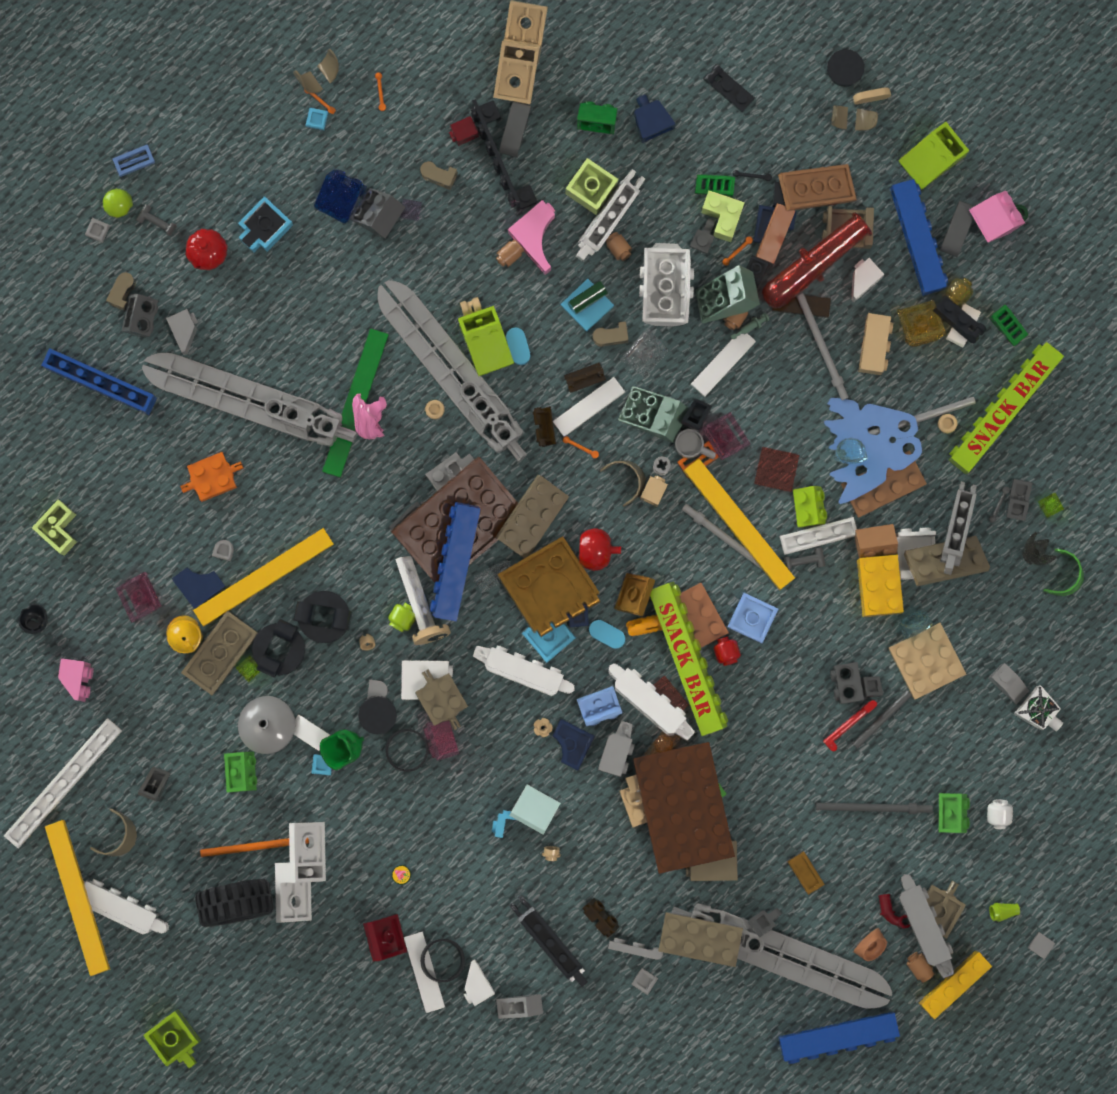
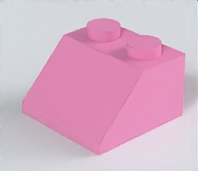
M1007 191L998 193L969 210L987 242L1006 236L1025 223Z

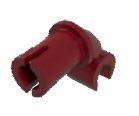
M891 894L878 895L881 908L880 915L900 929L909 928L911 925H904L901 922L904 918H907V915L898 917L894 914Z

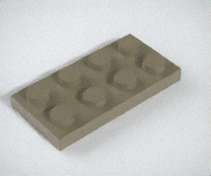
M537 475L495 538L525 559L530 556L569 496L541 475Z
M977 536L966 538L960 565L953 567L951 575L944 573L946 563L940 562L945 542L905 550L904 557L917 586L987 572L990 569Z
M227 611L181 673L213 696L253 643L258 633Z
M666 912L658 951L736 967L743 928Z

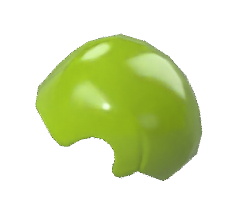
M117 188L108 191L102 201L104 211L109 216L115 218L127 215L133 206L131 195L126 190Z

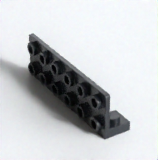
M476 99L472 100V107H470L471 116L474 123H479L477 125L481 139H486L485 147L489 157L493 156V167L496 173L501 174L500 183L503 190H508L507 198L511 208L515 207L516 211H520L538 203L531 185L515 191L487 127V124L501 119L494 100L478 106Z

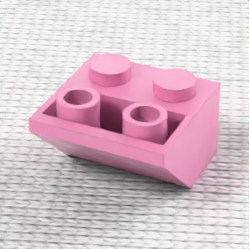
M61 659L59 680L74 700L85 702L86 698L90 696V687L81 685V682L88 683L89 679H92L93 668H91V664L83 661Z

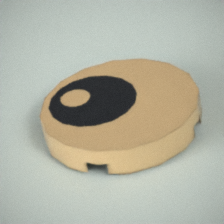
M446 624L442 625L443 628H439V626L428 627L420 630L417 633L418 636L414 634L412 639L415 645L427 644L448 636L451 633L450 628Z

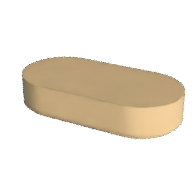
M879 88L857 93L853 96L854 104L887 99L891 97V91L889 88Z

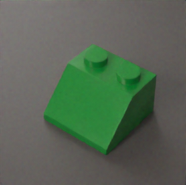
M589 101L580 103L577 130L614 135L618 108H614L610 104L599 106Z

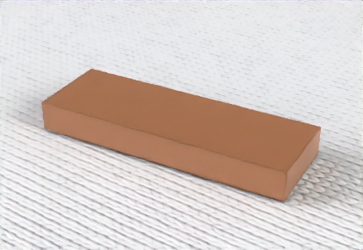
M776 204L756 257L773 264L775 263L795 210L787 211L786 206Z

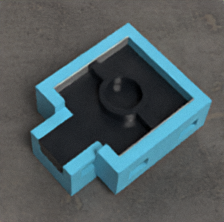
M264 196L238 223L244 230L239 239L253 253L260 246L268 252L293 226V223Z

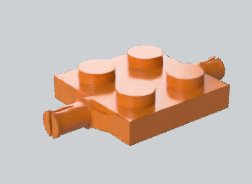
M223 452L188 465L187 468L190 473L191 482L180 487L183 493L194 489L200 501L203 502L237 488L233 472L244 468L241 461L230 465L226 461Z

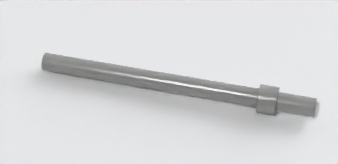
M804 293L796 297L833 379L831 380L833 387H836L841 400H845L849 397L843 385V378L837 372Z
M970 397L915 415L914 417L917 423L974 405L976 401L974 397ZM902 420L899 422L898 428L909 426L910 423L907 420ZM880 428L869 430L868 432L873 435H878L880 433Z
M685 504L682 510L691 516L694 522L698 525H703L762 570L744 546L706 519L703 513L700 511L698 513Z

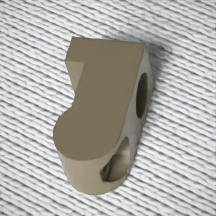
M429 161L423 163L420 168L422 177L425 180L451 190L458 174L455 168L450 167L446 171L436 167L433 162Z
M125 272L117 277L106 300L108 304L126 312L128 304L126 299L130 291L134 290L136 286L133 276Z
M626 321L619 322L618 328L607 330L598 328L593 333V342L597 346L623 344L629 341Z

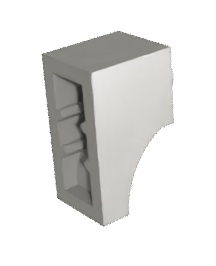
M541 994L496 999L499 1019L531 1017L543 1014Z

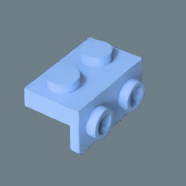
M613 686L577 699L586 726H595L603 720L614 719L622 714Z

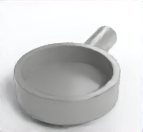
M683 430L676 437L675 448L680 456L692 459L702 454L714 460L717 453L704 447L703 437L696 430Z

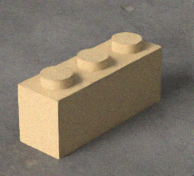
M868 313L866 316L858 372L882 375L883 371L887 370L888 360L885 359L886 352L890 351L891 341H888V335L892 334L893 323L890 322L891 316Z

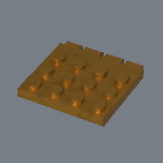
M563 536L497 574V577L533 633L538 632L541 637L553 630L550 625L551 623L557 628L569 621L566 614L569 613L573 619L586 611L583 604L589 609L600 603L598 598L600 592Z

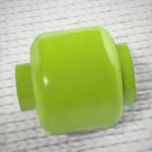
M404 603V605L396 604L388 616L389 625L400 632L410 630L416 620L412 607L407 603Z

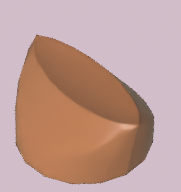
M877 928L868 934L853 952L866 961H872L884 952L887 941L880 929Z

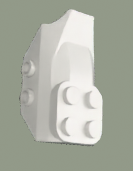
M655 243L652 248H644V267H640V278H644L643 285H640L639 297H643L642 321L644 323L654 326H679L688 323L689 303L694 293V287H690V280H694V268H690V249H682L678 244Z

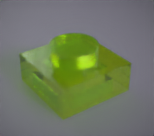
M1056 492L1038 501L1046 518L1064 510Z
M251 655L236 667L248 682L260 673V671L256 670L258 665Z

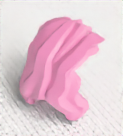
M356 394L353 398L352 407L357 434L364 439L383 437V429L378 422L382 417L381 412L387 405L385 398L379 397L378 401L365 404L364 400L360 399L361 394Z

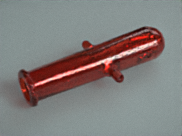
M853 212L852 217L809 251L801 248L799 250L801 257L768 281L763 287L762 296L768 305L773 308H781L787 305L814 280L817 279V281L822 282L824 280L823 273L864 237L872 235V231L865 221L856 212Z

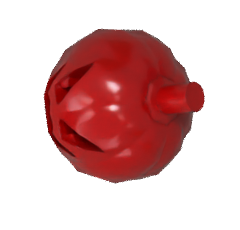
M200 229L189 236L185 253L188 261L196 269L213 270L224 262L228 246L226 240L219 232L212 229Z
M588 529L580 535L579 561L585 569L592 571L602 570L609 564L611 554H621V546H612L609 534L603 529Z

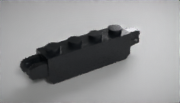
M521 895L518 897L519 901L528 909L522 914L518 907L511 903L509 906L519 917L520 923L563 975L571 982L576 979L581 987L587 984L588 981L582 975L585 972L583 965L534 906H531Z

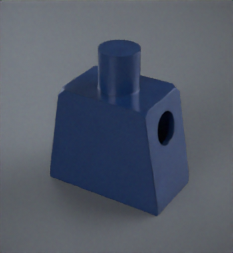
M642 95L636 99L640 108L634 110V117L642 143L675 129V122L659 100L650 103L647 95Z

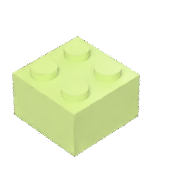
M587 158L566 187L565 194L597 215L617 187L618 179Z

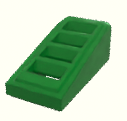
M697 175L695 194L707 195L708 191H712L733 198L735 177ZM702 180H706L705 189H701ZM710 181H713L712 190H709ZM717 181L721 182L720 190H717ZM725 182L729 183L728 190H724Z
M1006 304L989 318L1013 347L1029 335ZM1004 313L1006 316L1000 321L998 318ZM1010 319L1011 322L1004 327L1003 323ZM1015 325L1016 328L1009 333L1007 330ZM1020 331L1021 334L1017 336L1015 339H1013L1012 336L1016 332Z

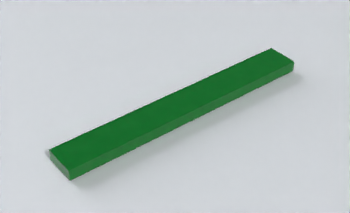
M370 328L341 414L343 416L341 427L356 431L352 407L353 398L356 394H361L360 399L364 400L366 404L389 334ZM337 437L336 442L334 441V444L330 447L322 472L341 478L353 442Z

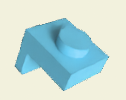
M503 810V814H498V820L493 821L492 832H495V837L503 838L506 819L516 820L509 816L511 811Z

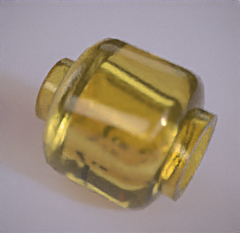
M955 278L945 289V294L956 305L963 306L973 295L972 283L966 278Z

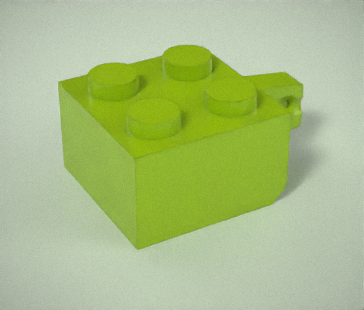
M179 1009L143 1035L166 1066H169L175 1060H178L179 1063L184 1061L188 1068L197 1063L192 1056L194 1053L192 1048L202 1040Z

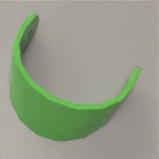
M1055 549V552L1067 555L1078 563L1080 568L1079 578L1076 584L1068 590L1053 591L1043 589V592L1058 596L1073 594L1083 583L1084 571L1080 561L1074 554L1065 550Z

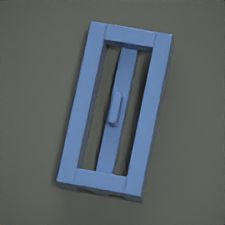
M148 145L113 158L120 177L155 163ZM144 151L147 152V154H145V155H143V156H140V157H138V158L132 159V160H130V161H128V162H126V163H123V164H121V165H119V163H118V162H120V161H122V160H125V159H127V158H130V157H132V156H134V155H137V154H139V153H142V152H144ZM146 158H149V160H147V161H144V162H142V163H139V164H137V165H134V166H132V167H130V168H127V169H125V170H121V169L124 168V167H127V166H129V165H132V164H134V163H137V162H139V161H142V160H144V159H146Z

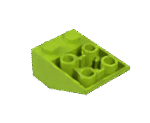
M944 122L898 161L911 178L915 180V183L919 184L920 189L923 190L965 158L969 149L949 124Z
M494 306L458 318L461 332L478 377L514 364Z

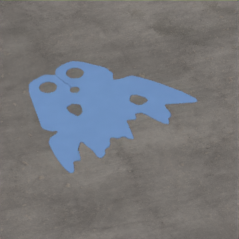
M830 398L827 403L830 405V411L839 413L844 417V419L824 421V424L830 428V431L837 435V438L834 439V444L829 446V449L846 453L845 460L849 461L848 466L829 474L837 482H847L839 500L840 504L854 500L886 481L888 468L894 471L903 470L921 455V442L918 438L914 437L918 431L917 421L911 414L873 404L865 405L860 411L858 403L854 400H841V398ZM902 420H907L911 425L910 429L906 432H902L898 428V424ZM879 426L880 433L878 435L870 434L867 428ZM890 437H895L896 442L891 443L889 441ZM906 443L914 445L915 451L913 454L907 455L903 452V446ZM864 465L867 468V472L857 476L855 472L856 467Z

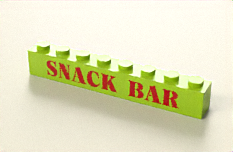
M1046 342L1043 346L1039 344L1032 352L1034 354L1033 358L1025 360L1021 365L1023 370L1020 374L1015 373L1008 381L1011 385L1007 389L1002 388L997 394L999 398L995 404L991 402L985 409L987 414L983 418L980 416L974 422V430L971 433L967 431L961 438L963 443L960 447L956 445L949 453L951 458L948 461L964 474H968L1064 357L1049 343Z
M670 582L652 589L650 597L701 736L726 728L728 719L725 712L721 710L719 695L715 694L713 688L714 680L711 675H708L706 669L708 668L707 661L701 656L700 642L694 637V626L687 618V607L680 599V588L677 584L675 585V582Z

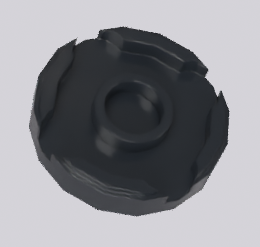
M842 49L836 51L830 57L827 63V73L835 84L849 87L861 80L865 64L857 52L851 49Z
M371 696L360 706L358 713L359 722L363 729L369 733L376 735L384 734L391 730L396 722V707L387 697Z

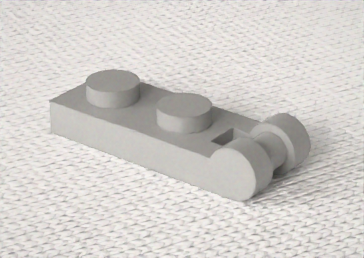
M615 937L614 941L609 940L608 949L659 960L663 956V952L658 951L659 947H654L651 950L644 948L645 944L633 942V945L625 944L626 940Z

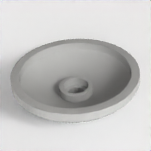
M272 696L258 697L250 701L243 708L238 720V732L243 743L252 751L261 754L276 753L286 747L291 741L295 732V717L291 708L283 700ZM263 720L266 721L265 727H261V722Z

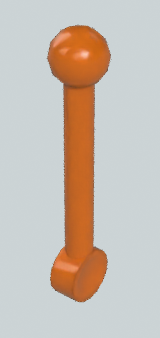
M376 73L375 78L378 83L380 99L379 110L384 111L386 105L383 101L382 74Z
M305 91V93L312 95L326 107L329 113H335V108L329 106L315 93Z
M747 237L745 242L728 258L723 259V265H729L732 258L746 245L753 242V238Z
M568 436L563 437L564 443H569L591 454L593 458H598L599 453L597 451H591L570 440Z

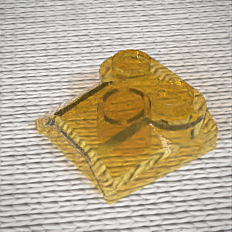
M934 300L904 309H897V314L905 334V341L908 345L913 347L937 341L945 335L946 330L941 318L933 312L936 307Z

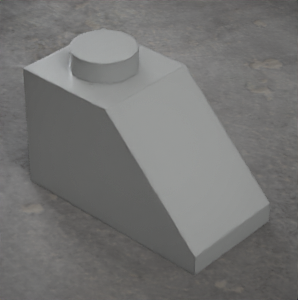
M186 309L166 318L183 355H187L197 331L195 324L198 323L194 313L190 314Z
M1005 663L1001 664L988 677L1016 705L1029 692L1020 677Z

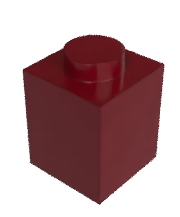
M471 116L450 125V138L452 142H457L458 146L479 137L478 130Z

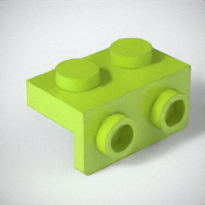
M810 486L794 489L797 526L800 528L826 524L827 512L824 509L823 501L825 495L822 488Z

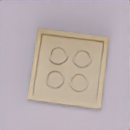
M941 623L888 648L914 700L966 675Z

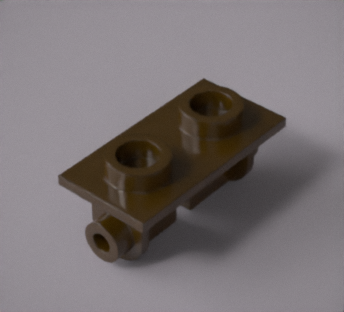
M600 362L564 375L570 393L606 380Z
M551 406L534 408V412H532L534 423L539 425V428L535 429L536 443L542 447L556 444Z
M593 898L582 908L584 910L583 913L592 923L596 919L599 920L595 926L603 936L610 937L620 927L617 919L605 911V906L601 901Z

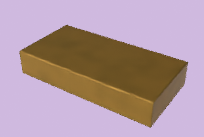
M804 851L787 861L808 895L825 885Z

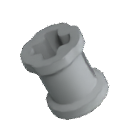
M663 456L656 458L653 471L660 476L666 475L671 466L669 459ZM659 462H661L662 464L666 463V466L664 468L665 470L657 468Z

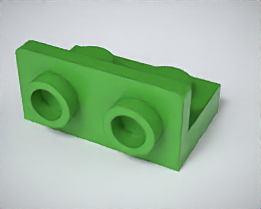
M254 752L224 754L227 793L257 790L256 758Z
M939 793V832L967 833V829L970 826V820L967 817L970 800L967 798V794Z

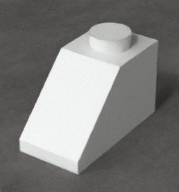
M870 258L866 261L862 259L854 266L856 269L853 273L851 300L853 302L859 299L884 276V273Z
M475 959L471 961L465 985L466 993H464L468 1003H473L474 1006L495 994Z

